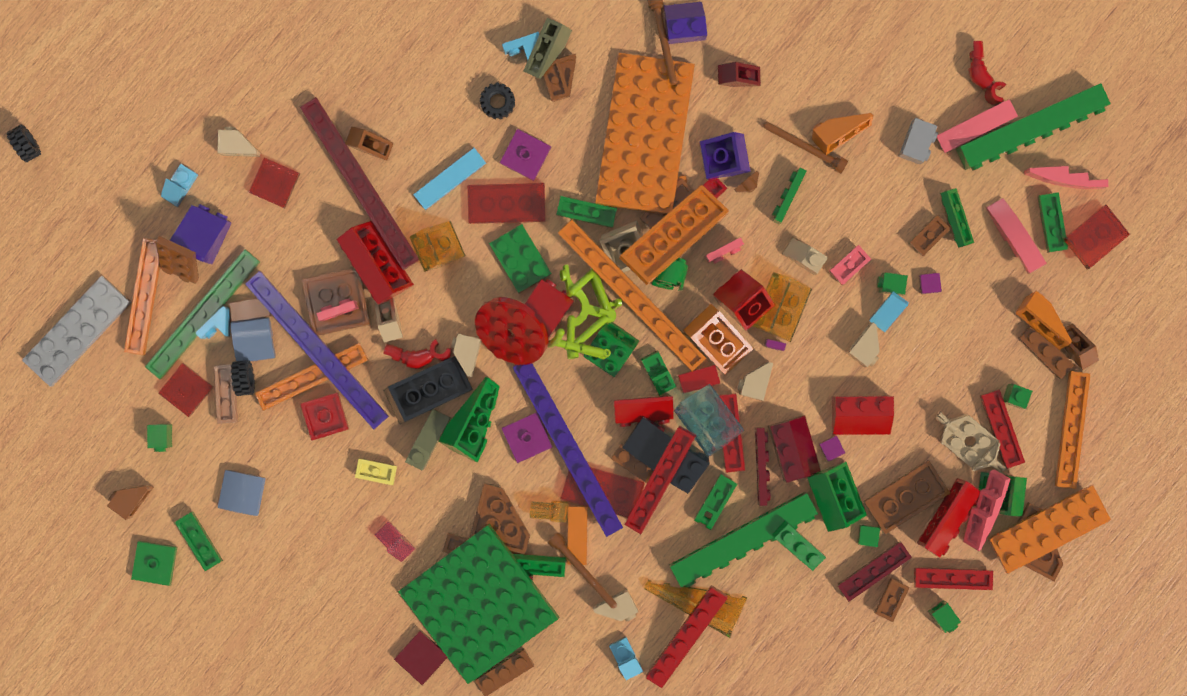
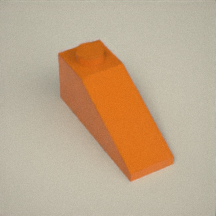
M866 113L828 119L823 123L820 122L813 128L812 140L827 155L870 127L874 115Z
M1037 291L1026 296L1016 314L1059 350L1071 344L1072 340L1051 302Z

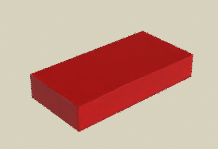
M716 365L678 375L683 394L720 384Z

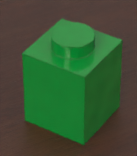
M881 273V276L877 278L876 287L879 288V293L891 294L895 292L900 296L905 295L908 275Z
M1008 384L1003 397L1004 403L1019 409H1026L1033 391L1015 384Z
M172 424L147 425V448H154V452H166V448L172 447Z
M944 600L928 610L931 617L944 633L953 632L958 628V624L961 623L950 605Z

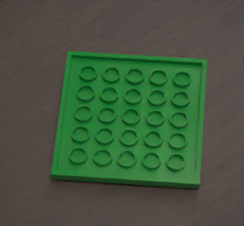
M490 524L398 591L467 684L560 618Z

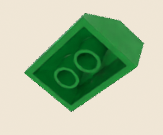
M842 462L807 477L828 532L847 528L867 516L847 462Z

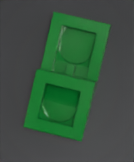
M658 350L641 358L659 396L676 387Z

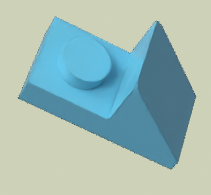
M539 32L503 43L505 55L514 56L521 53L520 50L524 49L528 61L539 37Z
M180 164L170 180L165 179L161 197L178 207L195 182L198 174Z
M222 306L196 332V335L200 339H210L217 332L216 328H218L225 336L230 337V309Z
M627 637L609 645L618 663V668L626 680L643 672Z

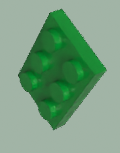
M523 224L489 243L518 293L552 274Z

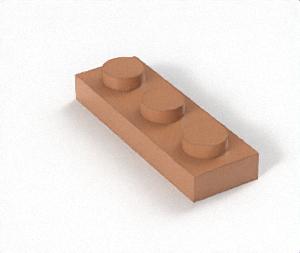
M231 365L214 366L217 424L238 422L237 396L232 386Z

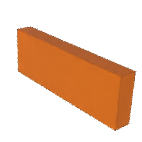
M568 506V549L583 565H587L588 506ZM567 559V565H572Z

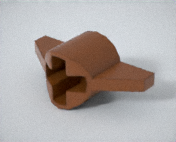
M754 172L734 189L735 192H753L758 185L759 172Z

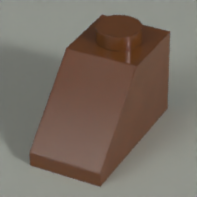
M351 126L345 142L347 146L386 161L394 144L365 129Z
M1073 323L1067 326L1065 329L1072 342L1064 348L1070 358L1082 370L1099 361L1096 345Z
M145 485L114 491L108 499L110 502L107 507L125 520L130 519L154 486Z

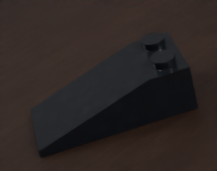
M453 356L392 384L383 391L401 425L473 389L456 356Z
M643 416L622 448L654 471L674 434ZM691 445L670 484L688 494L709 466V455Z

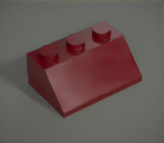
M805 415L768 425L784 482L788 483L821 471Z

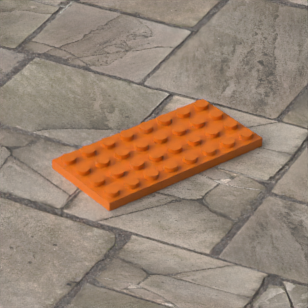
M626 53L618 54L595 204L665 215L673 210L695 64L673 61L677 83L671 85L664 59Z

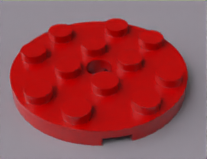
M495 297L483 303L476 313V334L486 348L498 359L515 365L531 364L542 357L549 342L548 332L544 323L539 322L534 316L535 312L530 307L515 299Z

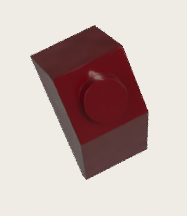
M740 62L718 65V85L729 87L761 86L760 67Z

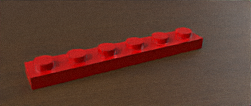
M682 426L677 428L624 525L640 535L643 533L697 435Z
M712 585L709 587L648 671L646 679L663 688L728 599L725 593Z

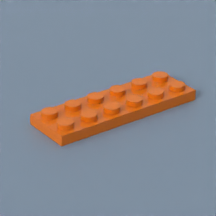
M701 184L623 252L619 259L648 285L723 219L729 210Z
M1090 485L991 536L988 540L1005 572L1009 574L1111 521V518L1094 486Z

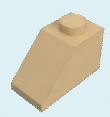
M224 127V130H218V154L222 156H261V153L235 127Z
M792 238L782 255L813 275L818 274L828 258L813 247Z
M394 297L379 305L375 301L377 325L383 341L388 342L403 338Z
M874 322L869 323L846 352L863 367H868L869 365L872 367L879 358L877 357L880 352L877 325Z
M458 334L457 337L453 338L451 348H454L453 353L466 375L473 377L482 341L481 339Z
M767 362L746 374L743 379H740L737 390L740 391L739 395L764 401L773 363Z
M628 589L612 596L617 603L615 608H611L605 601L593 606V611L596 614L619 621L624 619L626 621L632 620L636 617V613H638V608Z

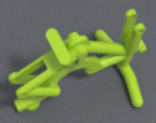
M564 265L563 270H560V280L565 281L566 294L570 297L576 296L579 299L581 312L577 318L573 315L568 316L567 340H561L565 331L560 328L555 336L549 340L548 348L554 346L564 348L567 351V359L579 358V353L606 359L611 354L609 349H602L583 343L605 323H611L616 319L615 310L622 306V300L617 298L613 302H609L600 276L593 269L588 271L574 284L570 278L569 266ZM589 281L592 284L600 307L590 305L587 296L581 289ZM588 314L599 317L595 323L575 339V327L585 321Z

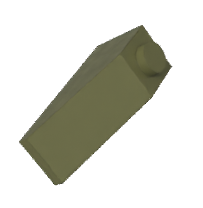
M547 18L523 72L541 79L565 48L572 30L559 22Z
M433 409L405 462L422 471L425 470L451 417Z

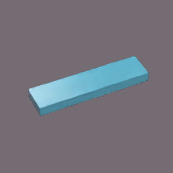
M473 148L413 195L423 208L427 210L483 167L486 162L477 150Z

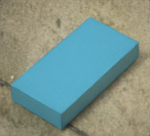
M892 292L869 321L871 323L874 322L879 329L886 332L908 306L909 302L895 292Z

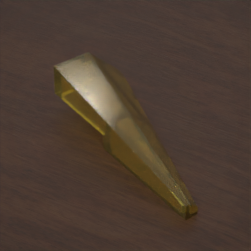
M651 580L646 582L644 588L689 615L707 591L693 587L686 588L685 586L681 588L670 586V583H664L663 585L651 583ZM725 593L728 599L708 626L730 638L744 609L747 597L736 598Z

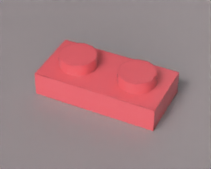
M740 237L707 254L705 258L708 263L713 261L716 264L724 260L723 255L729 252L733 255L741 251L740 247L744 243Z
M857 245L829 272L843 285L865 266L871 258Z
M349 298L340 301L339 306L333 308L332 305L321 308V312L316 313L318 320L325 321L359 309L357 302L351 301Z

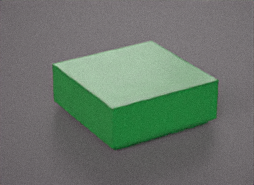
M860 525L858 545L878 547L880 528Z

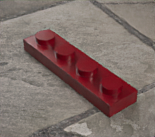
M755 427L757 501L759 506H768L767 501L771 500L770 489H767V482L770 481V472L766 470V462H769V451H765V443H768V431H765L763 427Z
M899 541L837 584V587L847 601L850 602L910 560L912 556L902 542Z

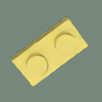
M359 458L355 478L394 485L397 466Z

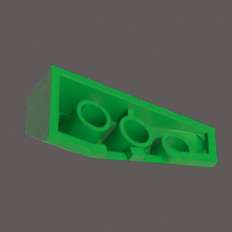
M485 377L447 424L438 442L450 450L478 463L487 444L485 436L487 428L491 427L492 421H489L491 411L495 409L500 386L490 378Z

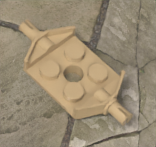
M942 412L936 415L935 418L944 426L941 444H944L969 465L972 471L993 466L1000 473L1006 469L997 460L1000 441L970 415L964 414L953 419H948ZM972 436L976 441L973 445H967L964 442L965 438Z

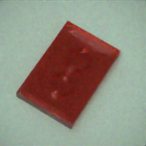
M1106 204L1063 240L1085 268L1090 269L1127 238L1130 233Z

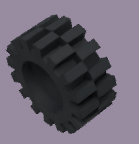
M491 83L489 87H485L484 91L481 92L480 104L483 112L488 117L501 120L503 117L507 118L513 112L515 97L511 89L505 84L496 83L493 85ZM500 94L505 98V104L501 108L491 106L490 99L493 95Z
M22 124L6 133L8 140H10V145L13 146V150L16 151V154L24 162H29L41 155L37 141Z
M251 361L232 362L231 379L235 395H253L255 392V376Z

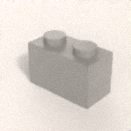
M918 118L913 119L898 157L919 165L927 161L931 154L929 147L931 143L935 142L938 132H935L937 126Z

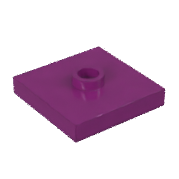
M517 129L500 164L534 181L552 147Z
M537 412L502 428L517 463L552 448Z

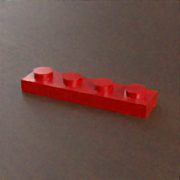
M1000 389L980 395L992 433L1001 443L999 453L1006 469L1025 463Z
M736 393L718 395L717 404L725 472L745 471Z
M914 567V587L993 590L994 571Z

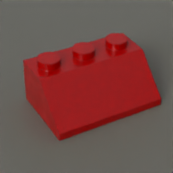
M673 396L614 400L615 423L619 424L620 427L631 426L632 422H639L643 416L651 421L658 420V424L670 423V419H674Z
M832 396V435H891L894 420V396Z

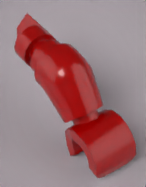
M973 41L974 51L969 53L970 60H972L968 69L969 77L982 90L986 89L984 96L989 104L999 105L1004 102V99L996 95L995 89L1001 90L1007 84L1001 81L993 82V77L987 71L985 62L982 61L984 59L983 41Z
M437 339L432 341L429 350L425 348L418 351H403V348L387 343L383 354L391 356L392 360L397 362L401 360L408 368L420 369L432 362V358L439 361L447 360L452 355V348H447L443 354H437L436 347L439 345Z

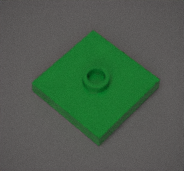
M138 541L131 580L170 586L177 547Z

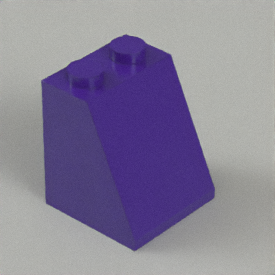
M201 204L198 207L191 205L170 241L194 251L197 260L213 265L231 226V222L227 221V216L217 212L216 215L209 213L210 209Z

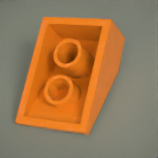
M712 304L683 329L725 375L753 350L751 345Z

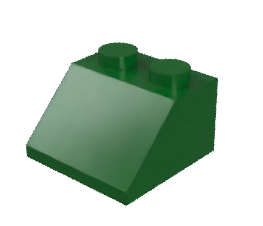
M981 472L980 491L986 488L989 477L988 472ZM1005 475L1010 478V482L999 514L1023 516L1027 478Z

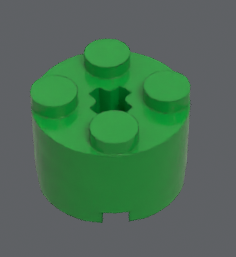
M682 258L676 259L653 280L652 285L667 290H673L674 287H679L678 291L683 290L688 270L686 260Z

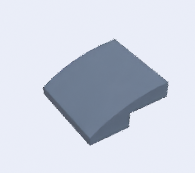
M269 317L231 322V334L236 361H258L276 357L272 339L273 331Z
M225 470L218 508L258 516L266 478Z

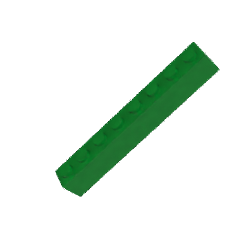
M1102 83L962 145L956 151L964 169L971 168L974 171L983 166L982 162L987 160L990 163L1001 158L1000 154L1006 152L1009 155L1018 151L1017 147L1022 144L1027 147L1036 143L1035 139L1040 136L1042 139L1053 135V130L1059 128L1062 131L1071 127L1070 123L1073 121H1077L1078 124L1089 119L1087 115L1094 113L1096 116L1106 111L1105 107L1111 103Z
M803 492L672 562L669 566L680 587H690L701 576L704 579L712 575L714 569L718 567L723 569L730 565L729 561L735 558L736 560L747 556L746 552L752 549L754 551L759 550L764 546L763 543L768 540L771 542L775 541L776 539L772 534L785 521L797 529L798 524L802 522L806 524L814 520V516L818 512L808 494Z

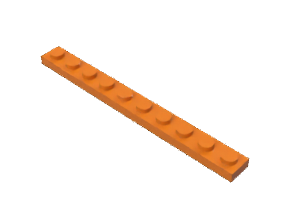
M573 219L558 231V234L691 371L695 370L706 359L702 352Z

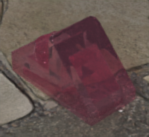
M390 521L375 534L387 548L386 551L400 562L416 549Z

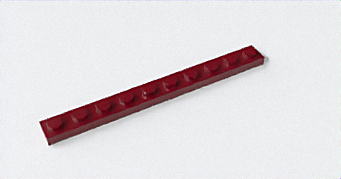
M315 97L300 107L401 268L405 270L420 261L351 150L345 145L344 139L318 98Z

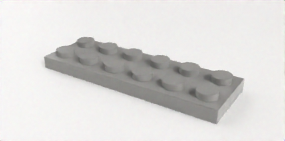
M101 276L22 361L45 383L53 387L132 302L104 276Z

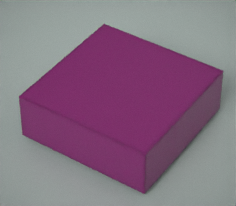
M940 273L919 275L921 294L942 292Z
M765 339L764 346L784 351L786 343Z
M837 436L819 444L827 461L845 454Z

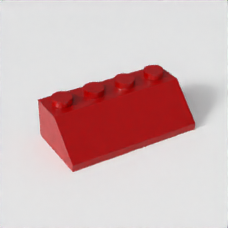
M372 221L351 227L336 239L378 305L392 299L414 285L406 271L399 265Z
M957 478L949 490L950 494L945 496L917 541L918 545L939 558L947 553L950 547L948 544L958 536L960 525L968 520L970 509L978 503L980 490L962 479Z

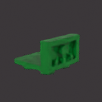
M613 322L605 323L590 346L609 349L611 351L610 356L606 359L586 354L583 356L612 377H615L639 343V340Z

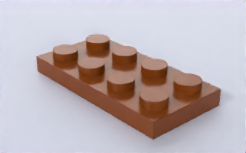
M927 460L863 502L883 534L886 535L949 495L950 492L930 460Z

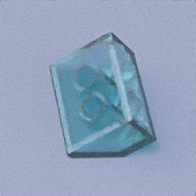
M710 384L681 401L674 410L687 430L697 435L695 440L707 457L722 449L744 431L743 427Z

